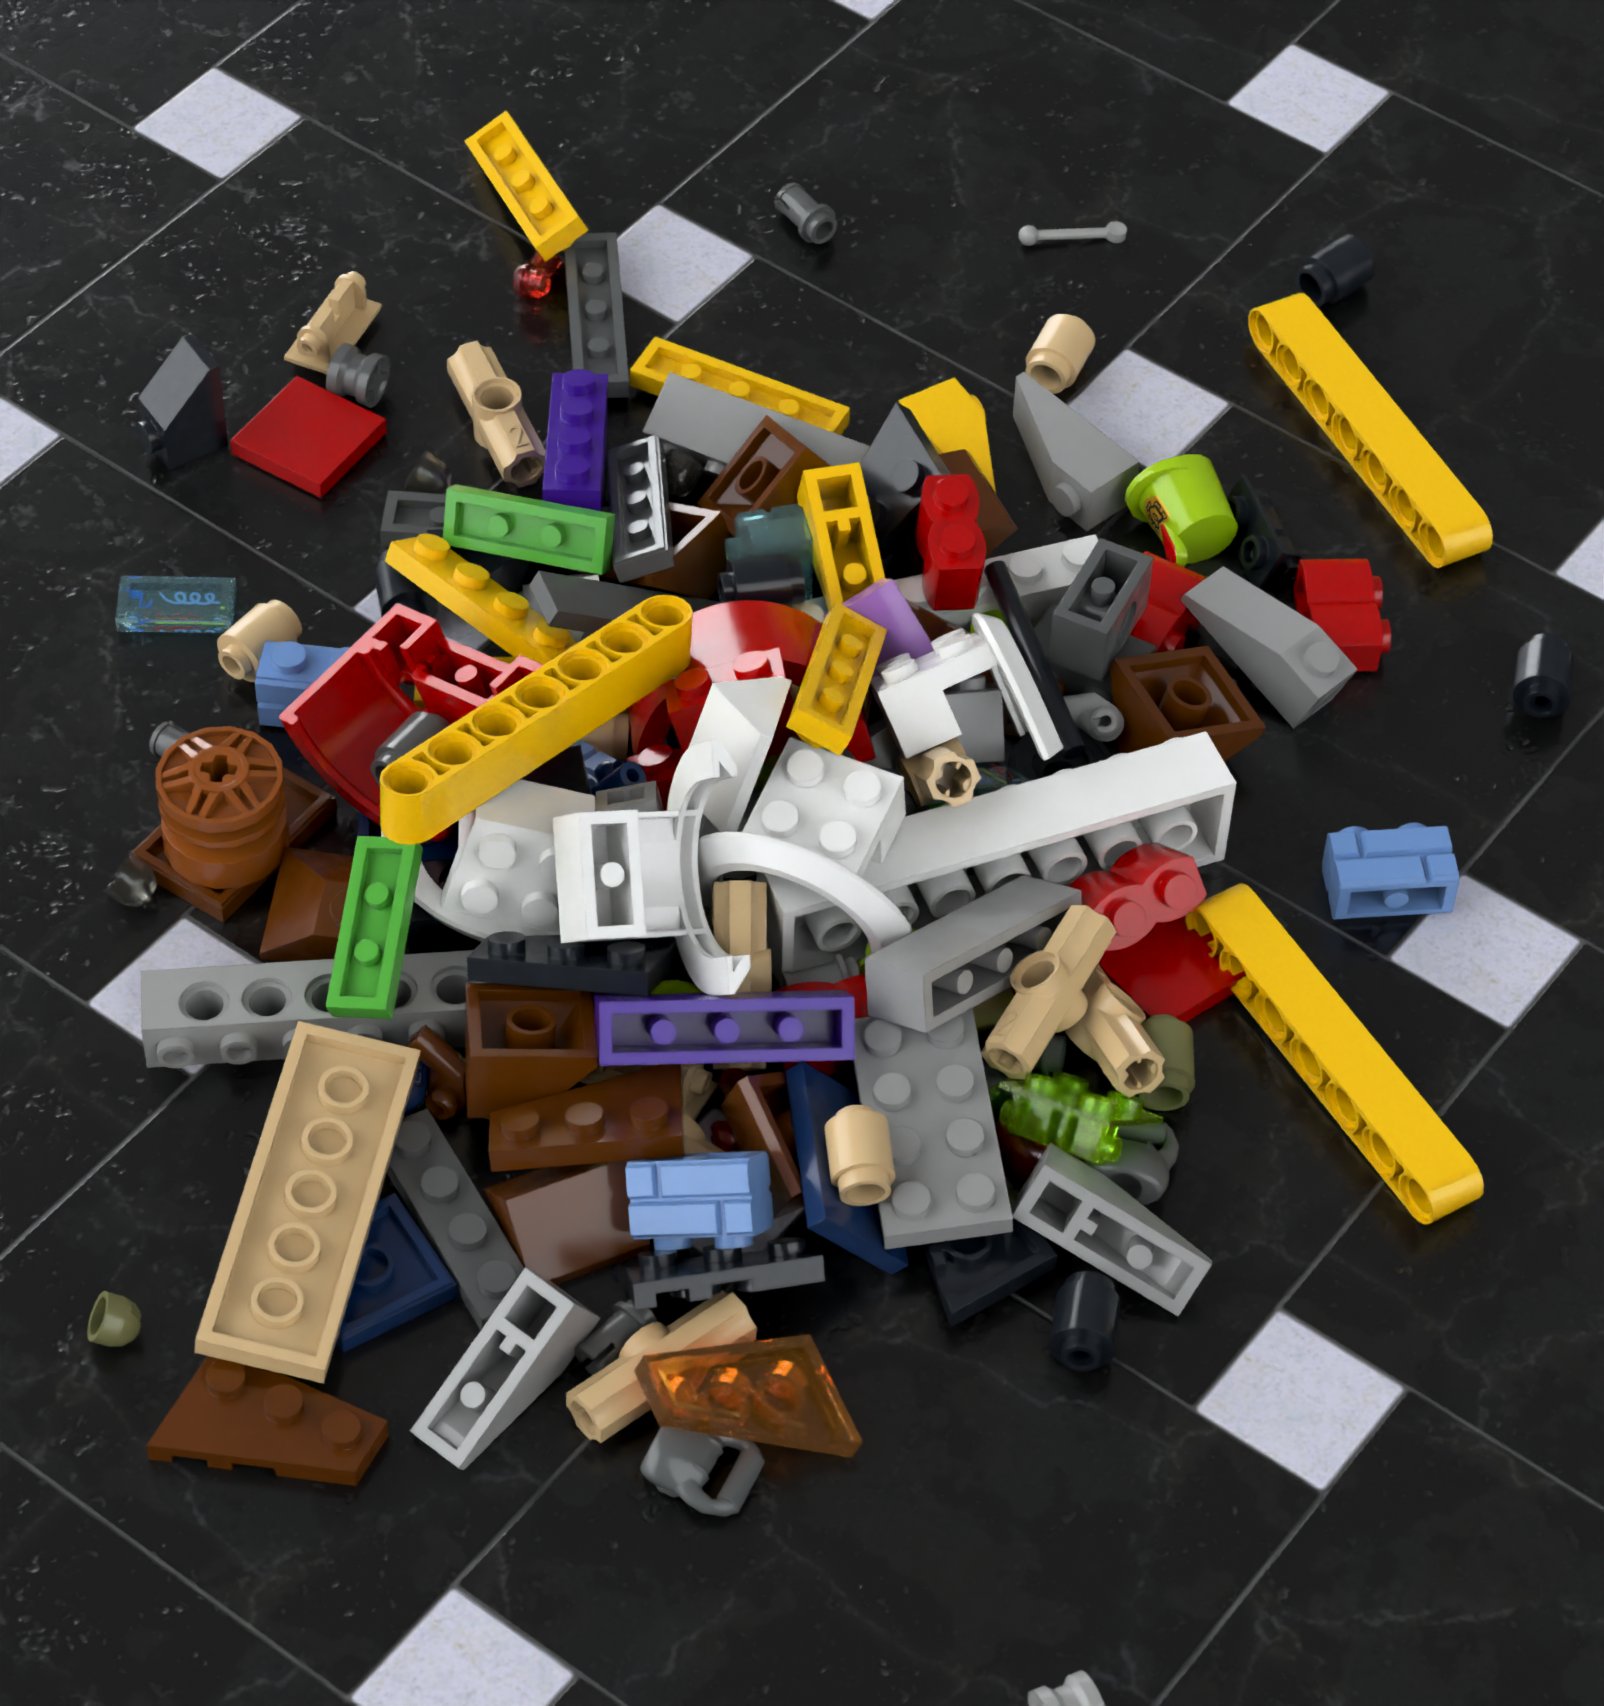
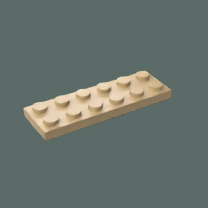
M301 1021L297 1022L195 1339V1353L324 1384L418 1070L421 1050Z

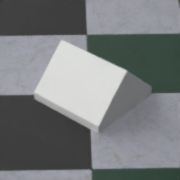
M778 676L712 683L689 747L698 742L718 739L737 763L738 777L718 782L710 792L703 810V814L720 832H737L772 742L792 680Z

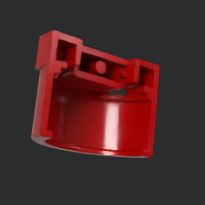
M758 600L724 602L693 612L691 660L689 666L683 672L627 708L633 756L627 757V762H635L642 767L646 774V782H657L665 811H667L668 797L674 773L681 757L690 745L712 683L778 676L792 680L760 772L775 767L789 737L793 734L803 741L795 731L786 727L796 700L792 684L801 686L823 625L821 622L787 605ZM862 705L853 736L846 746V749L855 755L856 760L859 762L876 758L864 705ZM672 724L681 747L678 749H671L670 746L663 744Z
M396 603L279 715V719L294 744L317 773L349 804L380 826V786L374 780L370 766L375 760L376 750L412 713L422 711L429 714H438L451 725L534 672L543 664L519 655L511 664L505 663L446 638L438 620ZM400 683L416 685L425 705L423 710L416 706L398 686ZM459 820L431 839L423 842V844L442 842L459 827Z

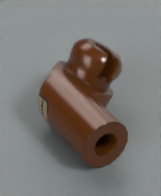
M424 1025L414 1034L406 1047L421 1050L420 1061L429 1068L428 1096L425 1098V1107L428 1108L432 1117L439 1120H449L455 1116L457 1111L462 1110L466 1104L465 1058L430 1027Z

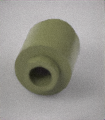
M1166 1014L1154 1015L1143 1021L1141 1025L1165 1058L1162 1066V1073L1165 1078L1151 1093L1143 1092L1138 1095L1140 1102L1145 1107L1157 1111H1170L1184 1106L1189 1100V1093L1195 1087L1193 1031L1188 1024L1174 1016Z

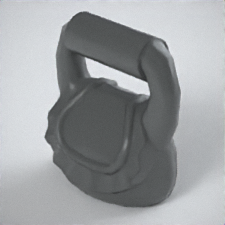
M1110 1110L1099 1115L1087 1130L1086 1145L1089 1153L1084 1163L1107 1176L1139 1203L1147 1205L1158 1201L1169 1185V1170L1176 1162L1179 1144L1174 1130L1167 1125V1122ZM1104 1135H1109L1113 1137L1106 1139ZM1153 1145L1159 1146V1147H1162V1148H1161L1160 1150H1157Z
M676 1405L671 1408L642 1461L640 1470L648 1481L656 1485L659 1492L671 1497H680L686 1504L703 1514L726 1517L739 1513L764 1466V1459L761 1450L745 1433L727 1425L712 1423L704 1414L694 1408ZM724 1447L738 1449L740 1451L738 1458L716 1499H712L702 1490V1487L709 1480V1473L714 1467L717 1458L723 1454Z

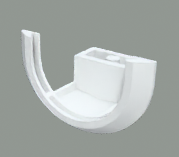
M978 612L971 615L974 633L966 634L964 628L954 630L933 640L931 645L934 651L916 659H911L909 653H904L876 666L879 675L871 678L869 685L894 742L906 759L962 734L943 690L986 670H990L995 685L1002 690V701L1016 733L1021 737L1025 735V732H1029L1039 756L1044 761L1063 749V745L1031 673L1009 630L999 618Z
M789 737L743 831L716 832L698 839V875L703 905L712 908L714 882H723V874L732 871H757L798 883L837 905L863 930L870 943L871 954L913 933L906 917L895 904L862 878L870 860L880 864L883 863L906 815L904 777L842 755L839 756L822 748L812 747L805 742Z
M718 739L695 743L685 751L674 773L668 797L667 811L638 812V809L577 812L553 817L561 943L675 937L684 966L692 981L702 992L712 996L736 993L751 968L750 955H729L716 942L705 916L698 875L699 830L707 798L718 782L738 777L737 763Z
M518 780L459 820V847L443 890L432 880L421 861L414 902L447 927L481 942L493 933L504 931L519 932L525 936L560 935L553 817L577 812H595V796L531 781Z

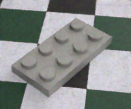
M973 1008L927 1033L872 1016L856 1018L855 1060H853L860 1105L869 1106L873 1111L880 1112L887 1117L896 1177L890 1185L891 1194L885 1200L877 1203L885 1250L1013 1232V1217Z

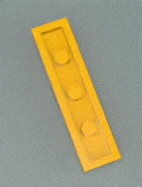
M507 111L465 140V143L545 262L558 252L570 247L576 239L588 231L580 216Z
M656 336L630 369V386L659 396L667 376L671 372L838 435H842L850 423V407Z
M423 533L417 537L391 541L385 558L387 564L513 657L517 658L519 655H522L544 665L579 643L570 636L568 629L548 626L545 618L529 607L530 603L527 599L519 594L507 591L490 578V574L486 569L477 564L469 563L450 549V544L445 539L433 534Z
M835 601L823 622L786 727L795 731L808 745L815 748H826L841 756L853 736L887 629Z

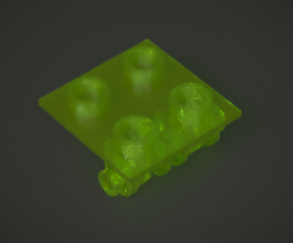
M1054 1072L1052 1078L1035 1073H1026L1025 1081H1004L999 1084V1088L1014 1093L1013 1100L1008 1099L1005 1101L999 1115L1000 1122L1007 1125L1010 1133L1036 1142L1040 1141L1045 1146H1048L1050 1143H1056L1057 1147L1065 1152H1070L1072 1155L1098 1165L1103 1164L1104 1161L1114 1163L1118 1159L1122 1150V1140L1116 1137L1118 1127L1162 1124L1164 1117L1144 1111L1145 1101L1138 1097L1132 1096L1129 1098L1117 1091H1108L1107 1097L1088 1091L1090 1084L1088 1080L1064 1072Z

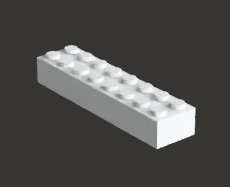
M1206 731L1183 738H1172L1159 745L1131 753H1119L1103 761L1074 769H1063L1053 775L1022 784L1006 785L997 791L973 797L971 801L955 808L945 803L941 807L906 816L883 863L880 864L870 860L862 878L890 899L906 917L910 926L919 930L1022 875L1069 886L1073 881L1090 872L1099 870L1109 871L1119 857L1130 849L1142 844L1160 843L1192 856L1196 866L1201 867L1224 860L1236 781ZM757 872L756 882H767V938H769V948H771L772 972L780 988L783 987L782 973H791L833 962V955L841 954L843 959L854 956L857 964L865 958L868 938L860 926L841 908L822 895L798 883L779 876Z

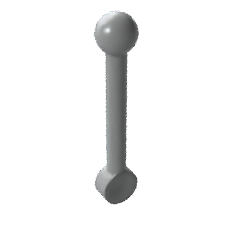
M1118 221L1110 222L1107 227L1037 230L1034 226L1027 225L1020 229L1018 236L1020 242L1027 246L1034 245L1038 240L1106 238L1112 243H1121L1126 239L1127 227Z

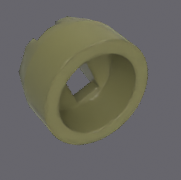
M103 1291L98 1296L89 1318L88 1340L108 1347H123L132 1342L139 1335L141 1328V1313L136 1303L125 1296Z

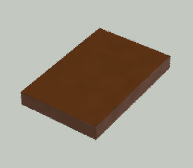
M283 767L285 801L289 825V848L299 849L337 811L336 797ZM161 824L128 855L132 870L222 923L280 868L279 865L264 879L241 888L213 889L191 883L174 871L164 853Z

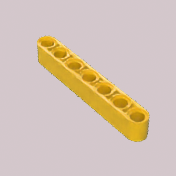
M1297 293L1253 308L1248 316V325L1253 342L1425 559L1433 567L1440 568L1490 549L1493 534L1490 522L1483 509L1313 301L1305 293Z
M657 595L642 601L389 764L382 770L380 776V827L383 835L395 843L405 845L420 844L431 839L665 684L668 680L683 672L689 666L691 660L693 621L691 605L684 599L672 595Z
M1239 883L1203 900L1193 911L1185 915L1188 930L1195 929L1200 936L1212 932L1214 940L1207 944L1213 952L1209 953L1212 958L1220 954L1219 964L1222 971L1228 969L1233 976L1245 971L1246 976L1237 981L1236 985L1231 988L1232 992L1417 1221L1422 1224H1430L1479 1199L1483 1195L1484 1183L1482 1175L1470 1154L1248 885Z

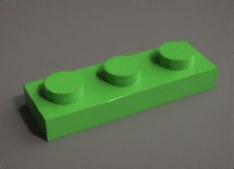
M455 484L446 489L443 539L453 547L603 575L611 569L615 514Z
M357 836L326 1002V1008L332 1017L393 1019L423 853L421 844L405 845L395 843L387 837Z

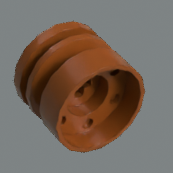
M232 726L206 727L189 733L167 748L156 767V793L159 813L161 815L164 853L174 871L191 883L213 889L241 888L264 879L281 864L284 847H289V825L285 801L283 764L273 745L255 732Z

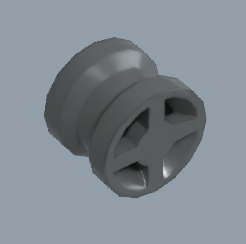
M344 343L336 350L331 359L326 376V389L342 398L348 395L355 397L356 402L364 407H375L382 398L388 384L390 375L389 358L379 353H372L368 356L362 354L357 346Z

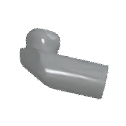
M1097 693L1063 696L1076 727L1086 732L1092 738L1108 742L1116 739L1121 734L1124 728L1122 713L1117 707Z

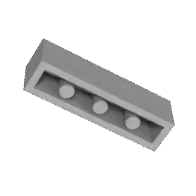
M671 372L667 376L642 431L646 437L659 435L665 450L666 462L679 467H684L686 461L704 467L703 473L713 480H716L766 415L830 466L861 463L870 446Z
M1022 875L865 957L868 1015L927 1033L1011 987L1010 976L1015 966L1026 956L1045 948L1071 905H1082L1081 890Z

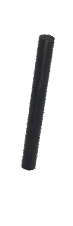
M991 562L984 568V574L1009 632L1031 673L1063 745L1062 755L1067 760L1076 759L1086 751L1082 738L1005 562Z

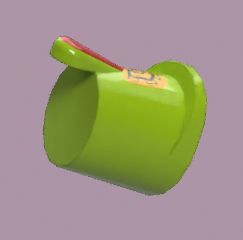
M1185 454L1160 460L1145 468L1132 480L1126 489L1124 500L1131 514L1142 522L1149 523L1164 545L1166 559L1182 567H1185L1186 564L1205 561L1219 554L1230 545L1236 536L1238 525L1211 460L1201 454Z

